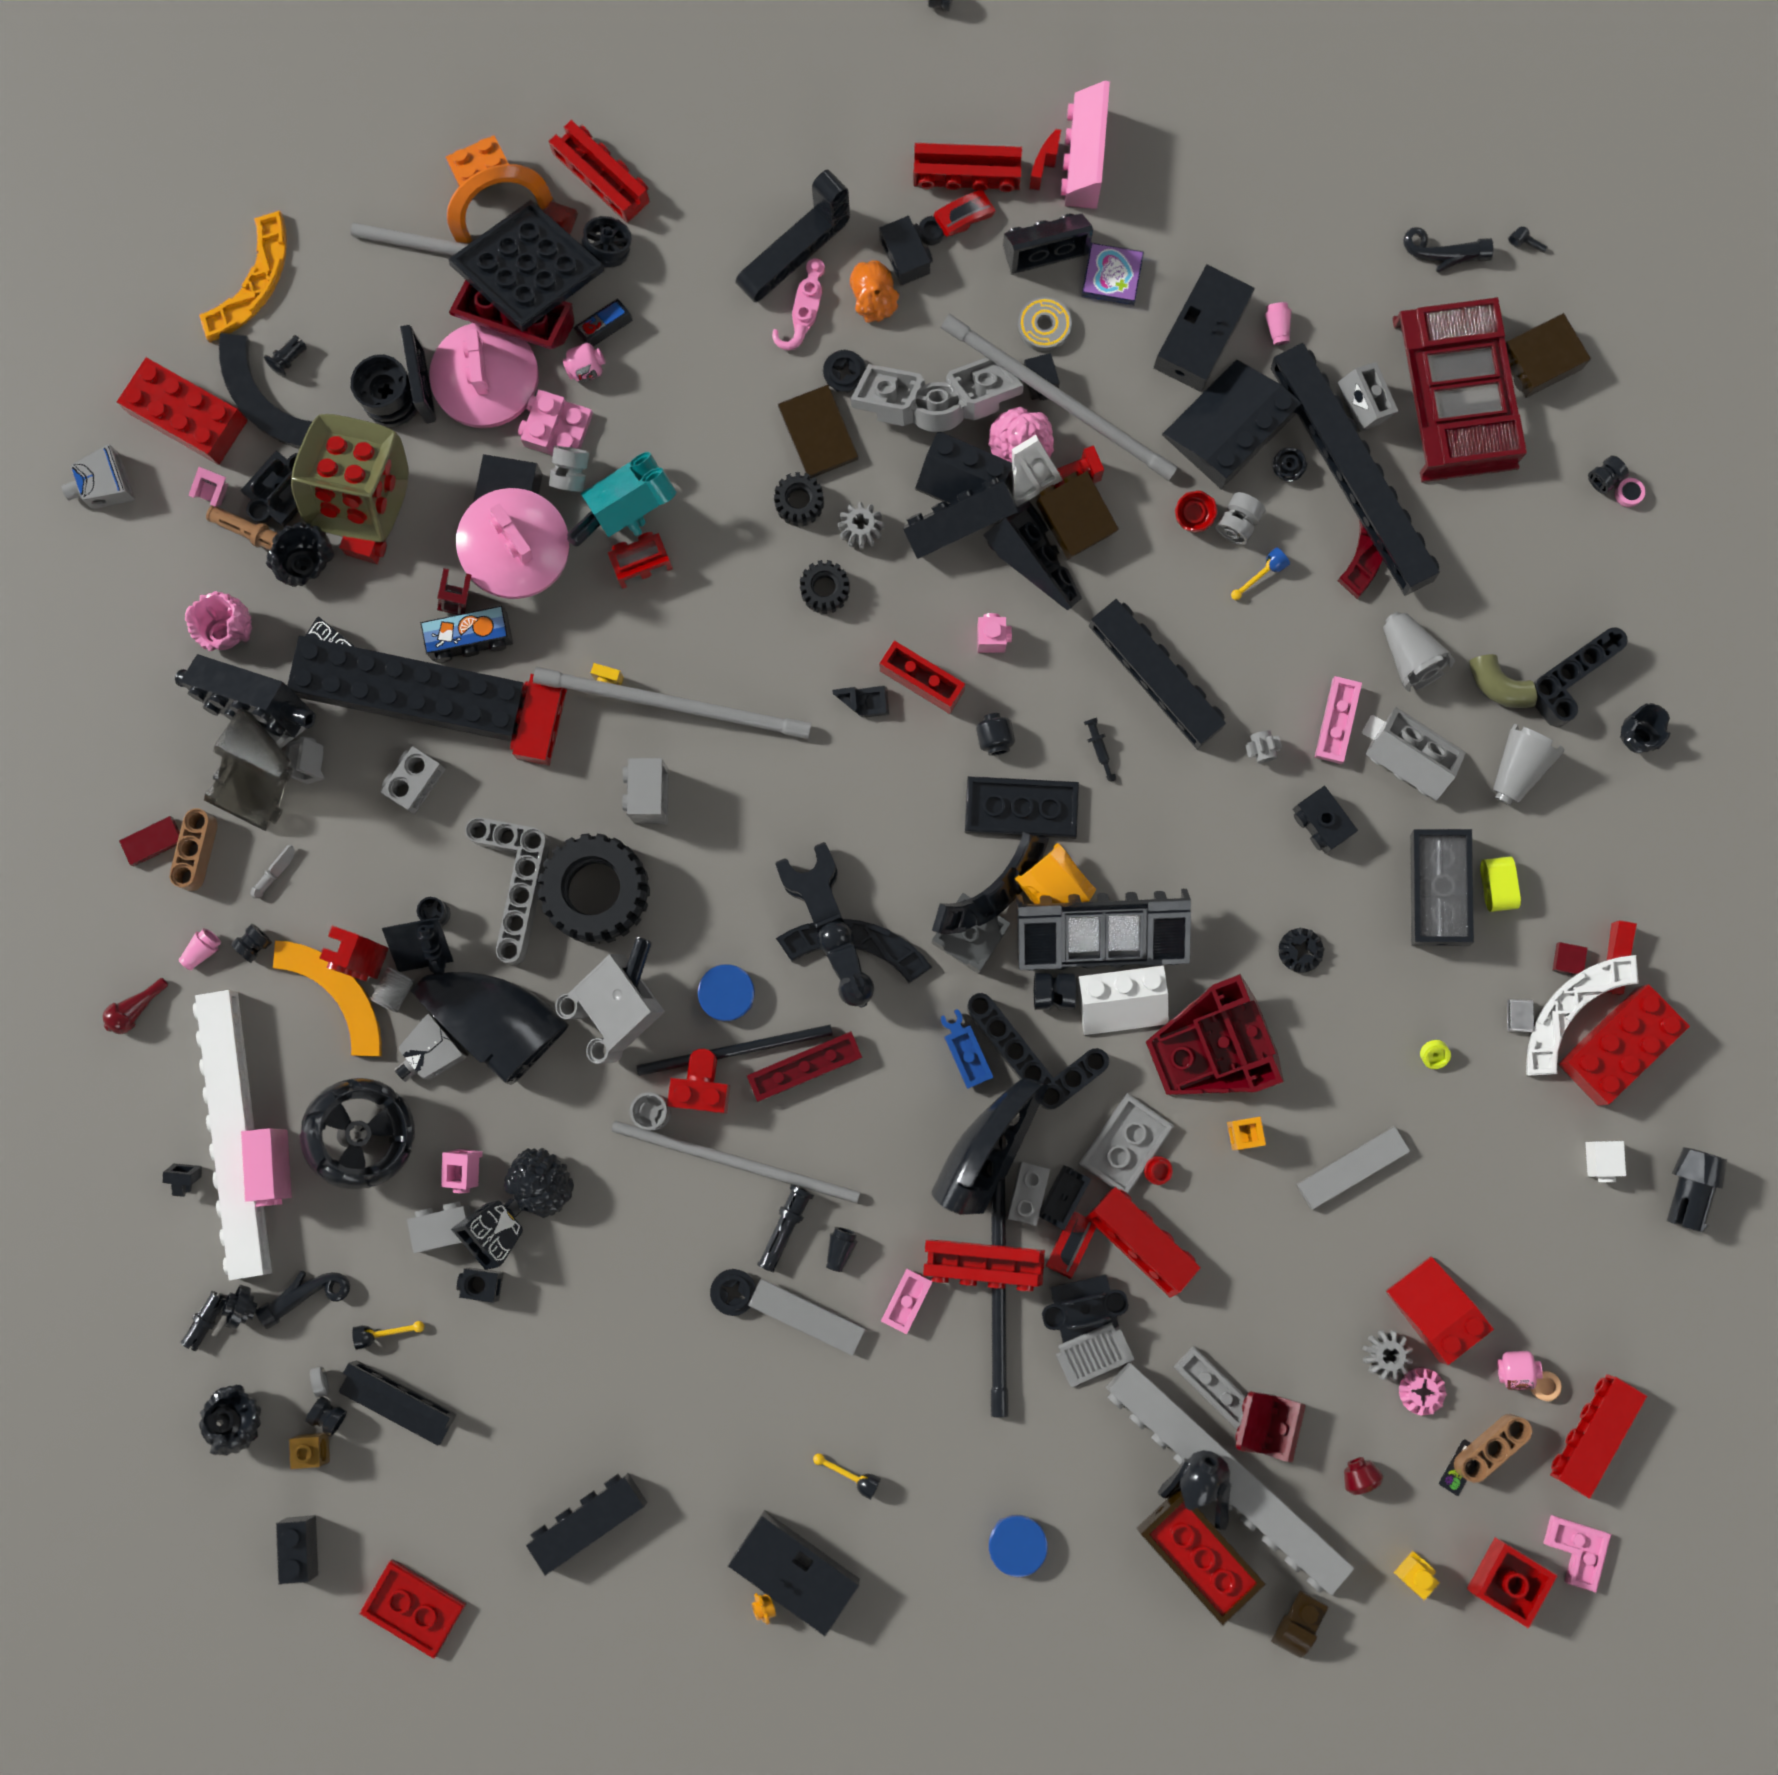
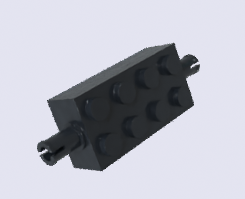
M199 654L196 655L188 670L181 669L176 673L175 683L180 687L187 688L189 690L187 694L195 700L204 704L203 709L215 716L221 713L236 723L242 720L257 730H260L261 727L266 728L270 733L278 737H282L284 734L295 738L301 726L308 729L315 723V713L283 681Z

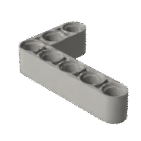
M473 818L465 827L466 836L473 843L481 847L517 853L496 945L497 957L506 964L516 966L524 961L527 954L539 899L538 890L541 889V884L538 882L539 873H544L545 867L542 865L546 858H548L550 841L537 828L486 818ZM480 826H486V834L482 838H475L476 829ZM507 831H513V840L507 844L502 843L503 834ZM535 836H540V846L535 849H530V839ZM529 863H534V873L530 876H524V867ZM523 890H528L529 899L525 903L519 904L517 901L518 894ZM521 917L523 919L522 928L518 931H512V921L515 918ZM510 945H516V956L507 959L505 956L506 948Z

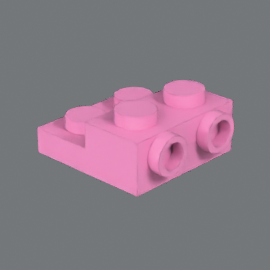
M538 389L537 395H532L528 401L527 410L530 412L528 420H522L518 430V435L521 436L524 447L549 455H553L554 446L581 449L593 415L592 409L566 402L564 397Z

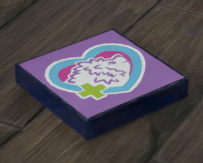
M1091 243L1081 297L1134 306L1144 251Z

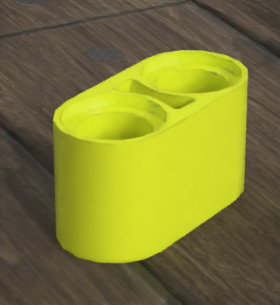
M1513 857L1482 859L1480 872L1487 910L1489 912L1519 909L1521 897Z

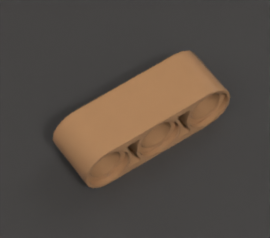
M194 808L185 814L170 869L169 878L172 884L187 891L198 890L204 882L218 827L216 818L202 809ZM204 817V826L200 829H197V821L200 818ZM194 844H197V853L193 856H190V848ZM190 871V880L187 883H183V875Z
M1506 1414L1457 1455L1454 1461L1456 1473L1473 1483L1484 1480L1529 1441L1532 1435L1530 1423L1517 1415ZM1518 1422L1520 1425L1519 1433L1511 1436L1510 1426L1512 1423ZM1496 1441L1498 1443V1450L1495 1454L1489 1455L1488 1445L1490 1442ZM1470 1460H1475L1476 1470L1471 1474H1467L1465 1470L1466 1464Z

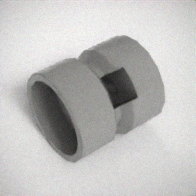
M554 446L552 462L555 464V468L550 470L548 485L568 491H584L586 475L582 472L588 466L589 452L577 448Z
M1237 492L1227 506L1228 512L1222 514L1215 528L1227 540L1245 545L1254 531L1253 525L1259 523L1266 509L1256 498Z
M650 1092L642 1093L631 1103L630 1118L641 1129L650 1131L660 1130L670 1120L671 1107H667L668 1101L661 1095Z

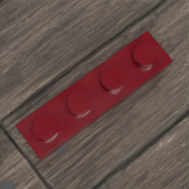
M851 1031L746 1076L757 1102H760L863 1057Z

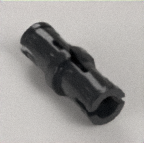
M211 1291L200 1312L194 1314L192 1318L194 1322L180 1341L184 1347L189 1349L191 1346L192 1351L198 1350L209 1329L212 1330L216 1325L215 1319L224 1306L225 1296L220 1293L217 1296V1292Z

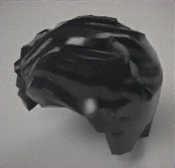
M1646 703L1639 707L1624 720L1621 726L1620 738L1624 745L1630 751L1638 754L1656 749L1659 750L1671 734L1667 731L1670 720L1668 712L1660 705H1655L1654 703Z

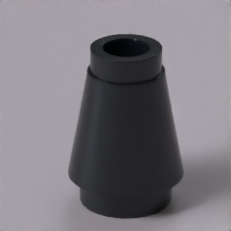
M835 1227L834 1232L830 1233L826 1265L828 1269L836 1272L843 1271L858 1242L855 1240L857 1233L842 1227Z

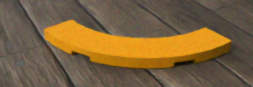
M280 210L254 218L257 228V258L254 266H252L248 276L242 283V288L233 298H228L219 306L199 315L209 343L220 339V333L230 334L246 324L260 311L274 292L284 267L287 246L286 227Z
M275 940L273 969L287 970L304 975L322 986L333 997L343 1012L348 1025L351 1039V1055L382 1057V1039L379 1022L371 1005L372 1002L358 980L352 976L326 968L328 962L319 959L321 952L293 942Z

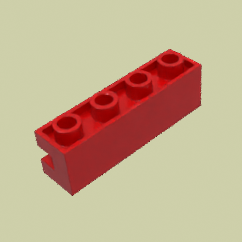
M570 120L564 126L566 134L560 138L555 134L548 141L553 155L628 224L650 203L647 185L641 178L637 177L635 179L621 160H614L610 156V151L603 143L599 142L597 144L586 127L583 125L578 126Z
M915 143L913 186H919L923 189L946 187L950 190L973 188L976 191L981 189L983 191L986 189H999L1003 192L1020 190L1022 147Z
M331 926L328 937L341 943L337 952L326 948L322 949L319 959L328 962L326 968L366 982L368 977L378 979L389 947L353 932Z
M1117 1187L1107 1192L1100 1200V1203L1086 1216L1091 1223L1170 1298L1179 1294L1201 1268L1195 1263L1196 1260L1192 1254L1182 1250L1174 1243V1238L1171 1234L1161 1230L1153 1222V1218L1149 1213L1140 1210L1132 1202L1129 1194L1119 1190Z
M935 1239L926 1240L925 1252H928V1260L924 1264L923 1275L932 1276V1282L949 1283V1278L960 1279L959 1284L977 1286V1281L988 1282V1287L1005 1289V1284L1017 1285L1016 1290L1034 1291V1287L1043 1285L1045 1250Z
M1608 1374L1597 1382L1594 1388L1596 1394L1591 1403H1587L1583 1407L1578 1426L1569 1432L1565 1441L1567 1444L1562 1454H1558L1554 1458L1551 1465L1553 1470L1550 1476L1589 1499L1647 1398L1645 1394L1621 1379Z

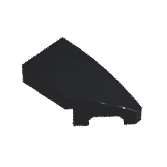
M885 685L862 689L849 687L832 690L833 695L861 717L889 715L888 691Z

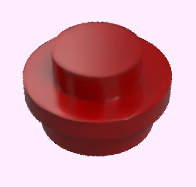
M1155 1156L1146 1163L1144 1174L1150 1183L1162 1185L1171 1179L1173 1169L1168 1159L1162 1156Z

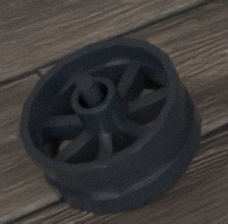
M609 216L595 217L586 223L583 229L581 245L598 259L604 267H616L623 264L629 256L632 241L631 232L627 225L616 218Z

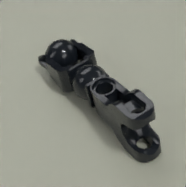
M822 842L814 847L817 862L815 867L809 872L799 873L794 871L786 858L776 861L775 865L786 892L794 898L802 899L807 905L818 932V945L827 954L835 973L840 979L838 987L840 998L850 1006L862 1008L867 1006V1002L872 998L874 984L870 976L862 972L858 954L852 943V930L844 923L834 899L832 887L837 880L838 870L827 844Z

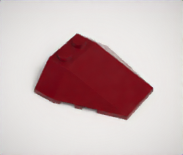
M1241 974L1213 984L1180 1014L1145 1041L1166 1095L1258 1092L1284 1082L1277 1049L1258 1002Z

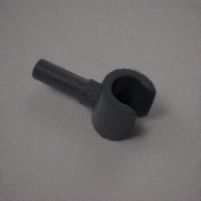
M1524 226L1517 228L1508 238L1510 244L1515 247H1520L1525 242L1542 252H1545L1548 246L1533 239L1530 236V231Z

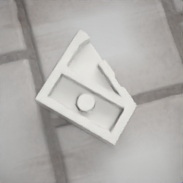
M1036 435L1012 449L1013 498L1017 507L1037 496L1047 487L1063 480Z

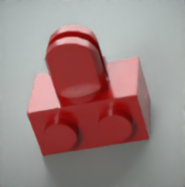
M704 1048L692 1052L689 1058L687 1079H670L667 1107L727 1114L730 1085L715 1083L717 1058L714 1053Z

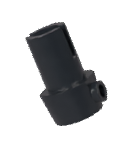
M1683 1147L1672 1174L1679 1176L1667 1217L1668 1222L1673 1224L1679 1223L1682 1224V1227L1704 1232L1709 1225L1706 1223L1716 1188L1723 1189L1727 1159Z

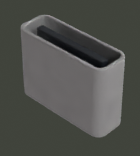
M1509 999L1507 1001L1508 1032H1533V1000Z

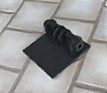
M438 917L382 928L398 972L429 967L430 972L434 974L444 973L446 963L454 962Z

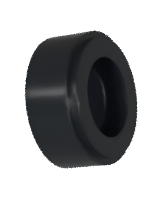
M934 216L925 217L919 223L922 233V239L920 240L923 243L937 245L943 240L945 234Z

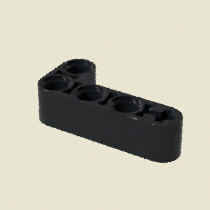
M1617 627L1607 629L1533 682L1537 693L1535 707L1547 723L1554 727H1561L1577 716L1578 705L1567 689L1626 647L1628 638L1622 629ZM1611 640L1613 645L1604 651L1601 646ZM1584 653L1592 657L1593 664L1585 660ZM1562 669L1570 672L1571 679H1566L1562 675ZM1540 684L1548 688L1549 695H1545L1540 691ZM1557 706L1565 710V718L1557 713Z

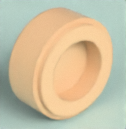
M1542 1371V1379H1537V1385L1531 1392L1540 1400H1555L1561 1393V1381L1554 1373Z

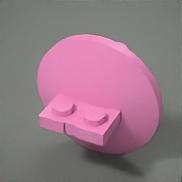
M471 323L453 331L440 343L431 361L429 378L436 401L452 419L470 427L492 428L512 421L527 408L530 397L534 396L537 390L539 369L536 357L527 341Z
M506 488L483 495L470 505L458 526L456 547L462 568L465 573L472 575L471 581L479 588L501 598H526L546 590L561 575L569 556L568 530L561 514L544 497L525 489Z

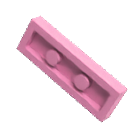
M1337 676L1332 679L1314 758L1338 764L1344 763L1361 690V682Z

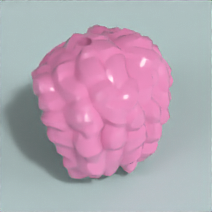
M1016 407L1001 413L989 429L988 445L991 448L992 454L1011 463L1012 449L1034 435L1038 437L1049 457L1054 452L1052 425L1048 417L1042 412L1029 413L1023 407Z
M214 591L207 595H200V600L193 602V606H188L185 612L188 632L203 649L208 651L215 649L228 650L240 641L247 642L250 639L252 621L248 608L240 599L231 597L229 593L224 594L223 592L218 593Z

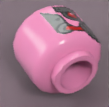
M584 343L567 350L566 358L563 359V364L571 380L575 379L578 383H584L601 376L602 365L606 363L600 348L594 349L590 343Z

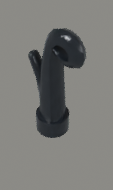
M1414 227L1406 232L1403 239L1404 247L1412 256L1424 260L1444 261L1436 268L1438 273L1459 263L1472 260L1490 261L1493 257L1492 238H1483L1475 242L1448 246L1426 247L1428 234L1424 229ZM1413 236L1420 237L1421 243L1419 246L1413 243Z
M301 1271L293 1283L278 1298L256 1309V1316L263 1327L269 1329L279 1323L283 1316L323 1288L329 1300L333 1302L343 1300L350 1291L349 1280L340 1273L331 1272L301 1284L306 1276V1273ZM335 1283L340 1284V1290L337 1293H333Z

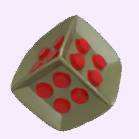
M335 414L318 415L311 423L304 437L292 470V493L304 522L312 526H318L322 531L333 535L383 542L394 526L407 490L409 467L402 440L395 431L380 424Z

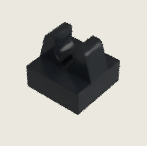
M174 1163L163 1172V1183L171 1184L172 1196L185 1197L186 1192H191L192 1184L202 1177V1166Z

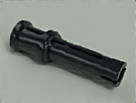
M793 1184L790 1186L791 1192L785 1205L779 1209L781 1217L757 1264L761 1268L773 1273L796 1223L802 1222L804 1218L802 1214L809 1199L814 1197L812 1193Z

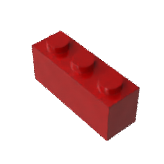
M895 640L879 663L880 672L948 714H951L965 692L964 682Z
M531 674L529 681L524 683L523 697H525L523 708L520 707L518 710L516 722L519 724L517 735L513 734L510 750L513 751L512 754L518 760L550 766L567 688L533 683L534 674Z

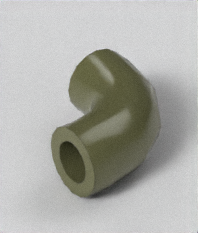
M1482 655L1469 661L1470 670L1477 687L1490 700L1510 708L1524 709L1532 708L1536 705L1537 693L1533 681H1517L1507 677L1500 668L1497 655Z

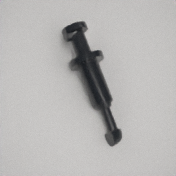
M1097 717L1084 722V725H1088L1092 736L1087 741L1088 743L1092 742L1098 761L1104 766L1107 780L1113 782L1116 780L1115 773L1111 774L1108 765L1110 758L1103 741L1106 735L1105 733L1099 734Z

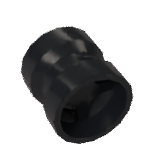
M1614 455L1604 460L1601 467H1595L1588 473L1589 482L1595 490L1602 494L1608 493L1614 488L1616 482H1622L1629 476L1626 464Z
M426 897L417 905L416 912L420 920L436 918L437 916L441 926H444L450 919L451 912L449 906L436 897Z
M251 923L245 929V934L242 937H237L231 945L245 960L252 963L258 957V952L261 949L268 948L272 941L261 929Z
M322 1396L315 1402L305 1421L311 1426H322L323 1433L331 1437L344 1421L347 1411L340 1406L333 1409L330 1400Z

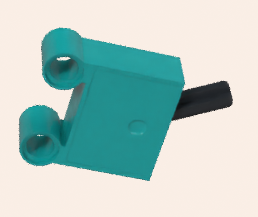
M650 452L637 455L631 462L581 492L591 511L568 532L567 540L569 543H572L575 547L580 546L600 525L608 538L626 526L635 536H639L642 534L640 527L646 524L643 516L675 497L677 492L663 468L658 466Z

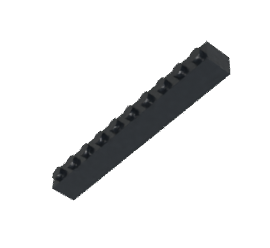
M1301 343L1274 356L1270 368L1278 383L1301 402L1297 415L1404 596L1434 582L1440 573L1438 561L1433 555L1430 556L1425 548L1423 536L1413 528L1410 514L1406 509H1402L1397 501L1398 496L1392 486H1388L1385 481L1382 467L1374 462L1367 442L1361 440L1357 434L1354 420L1351 417H1347L1343 410L1342 400L1338 395H1334L1330 388L1327 375L1324 372H1320L1316 365L1317 361L1314 353L1311 350H1307L1304 343Z

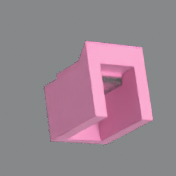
M198 467L188 496L193 498L200 497L210 501V505L221 506L229 484L225 482L226 477Z

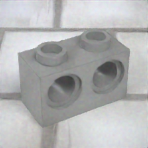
M412 746L409 751L406 750L402 753L398 760L399 766L394 773H390L384 779L381 793L415 815L446 769ZM424 762L425 767L423 771L415 774L413 772L415 764ZM407 784L409 786L407 794L398 797V789L402 785Z
M1020 1162L1007 1219L1034 1226L1037 1225L1050 1169Z

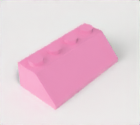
M1103 81L1076 92L1074 104H1068L1067 120L1072 121L1071 129L1066 128L1065 145L1070 146L1069 154L1064 153L1063 170L1068 171L1067 179L1062 178L1061 195L1066 196L1065 206L1097 209L1102 184L1110 81Z

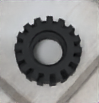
M795 472L796 476L786 475L787 479L785 481L781 479L779 487L776 486L774 501L776 511H778L781 519L784 518L786 523L789 524L791 521L793 526H798V523H803V526L808 525L807 521L813 523L816 521V516H820L822 513L821 509L824 507L822 487L820 484H817V479L814 477L811 479L809 474L804 473V476H800V472ZM802 490L809 495L810 500L805 507L794 508L790 505L788 499L794 491Z
M819 560L817 565L810 564L809 569H805L803 577L800 578L802 599L806 602V606L809 609L812 607L813 611L817 613L819 610L823 614H827L829 610L834 613L837 611V607L841 609L844 606V601L848 600V594L850 593L849 578L846 571L842 570L837 563L833 565L830 560H827V563ZM821 578H829L836 585L835 591L829 596H820L814 590L815 583Z

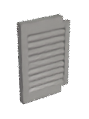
M1112 1322L1058 1345L1061 1352L1056 1354L1071 1387L1135 1360L1120 1326L1114 1328Z

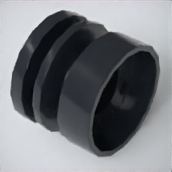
M385 354L372 355L363 359L354 368L350 378L351 391L357 402L376 424L385 427H398L407 423L416 414L417 408L413 404L408 372L394 357Z

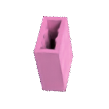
M269 1128L241 1131L245 1202L255 1201L256 1207L282 1205V1199L292 1198L288 1130Z

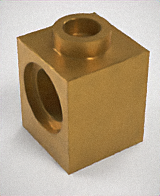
M325 1433L302 1434L289 1439L290 1469L321 1467L330 1462L329 1436Z

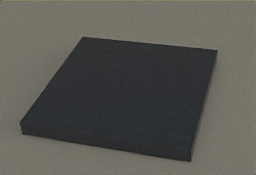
M532 200L526 202L448 259L449 265L522 332L604 272V265Z

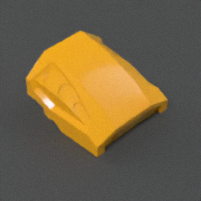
M1056 843L1053 846L1054 849L1022 876L1018 875L1015 878L1034 904H1040V896L1043 895L1051 896L1052 903H1068V896L1071 894L1079 895L1081 902H1089L1096 891V888L1083 875L1059 843Z

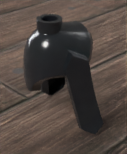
M1206 1450L1195 1452L1189 1459L1184 1458L1175 1473L1162 1484L1158 1494L1166 1499L1176 1488L1181 1486L1185 1507L1191 1511L1215 1500V1528L1226 1530L1229 1522L1228 1506L1232 1486L1229 1482L1230 1470L1228 1464L1221 1456L1214 1452Z

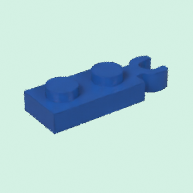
M956 1009L954 1010L957 1017L955 1023H948L944 1015L941 1016V1023L951 1032V1034L944 1038L965 1086L969 1089L992 1079L993 1075L971 1026L962 1028V1014Z

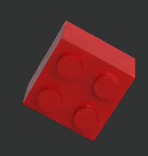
M1495 1537L1466 1589L1529 1629L1557 1575Z

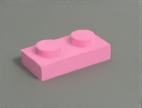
M907 1268L881 1322L907 1334L932 1281Z

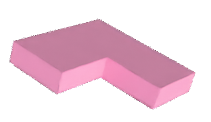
M1551 1515L1544 1544L1572 1553L1564 1582L1597 1592L1611 1534Z

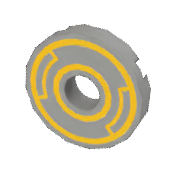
M1040 297L1031 300L1023 307L1017 326L1021 339L1027 346L1034 350L1046 352L1056 347L1058 348L1065 343L1070 334L1072 320L1070 312L1063 303L1054 298ZM1041 319H1047L1052 323V327L1043 330L1038 327L1037 322Z

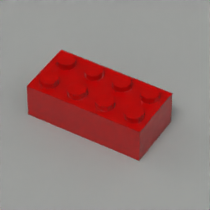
M145 357L117 400V403L129 415L217 465H220L248 422L237 408Z
M1649 984L1640 986L1633 990L1557 1064L1597 1106L1609 1105L1672 1045L1690 1025Z

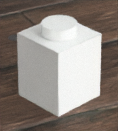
M1624 1141L1585 1142L1588 1177H1598V1182H1616V1176H1626Z

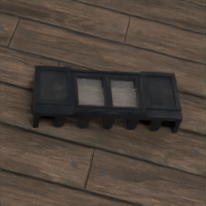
M1187 888L1181 889V898L1167 899L1164 891H1155L1154 899L1138 900L1135 892H1127L1124 901H1110L1108 894L1099 893L1097 894V902H1081L1079 895L1071 894L1068 896V903H1052L1051 896L1043 895L1040 896V904H1023L1022 895H1016L1017 959L1019 970H1064L1068 967L1080 966L1091 969L1096 966L1106 965L1119 968L1132 964H1138L1139 966L1190 964L1191 899Z

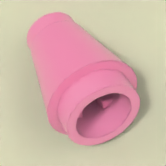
M1279 302L1266 306L1267 312L1264 316L1273 344L1283 345L1289 343L1291 309L1288 308V303Z
M203 928L200 932L197 931L179 958V962L188 970H193L194 967L219 950L220 939L208 929Z

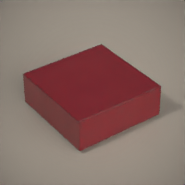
M1562 942L1556 943L1552 971L1572 975L1582 972L1585 968L1588 947Z

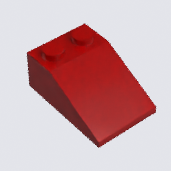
M1431 1256L1386 1290V1293L1440 1363L1451 1364L1494 1330L1477 1306Z

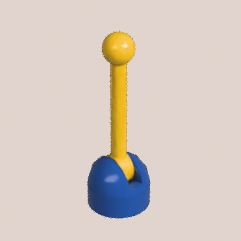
M1279 548L1273 549L1266 557V567L1239 590H1233L1231 598L1233 600L1241 599L1242 593L1270 570L1273 572L1284 570L1290 565L1287 556Z

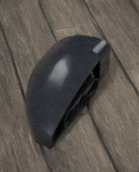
M472 972L429 974L423 977L410 990L465 1049L479 1062H485L505 1084L509 1085L516 1083L559 1039L569 1026L540 997L505 979Z
M1022 1078L995 1100L967 1128L946 1159L931 1192L934 1199L942 1207L959 1215L985 1213L998 1182L1003 1180L1008 1174L1049 1085L1037 1079ZM1019 1113V1121L1014 1124L1013 1119ZM1002 1136H1005L1007 1139V1146L1004 1150L999 1145ZM990 1162L995 1166L992 1176L987 1172V1166Z

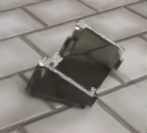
M240 708L214 745L213 752L222 756L219 769L213 776L215 782L210 790L206 791L204 801L266 831L271 823L276 824L282 815L283 809L279 807L285 785L291 778L294 769L290 767L291 760L255 716Z

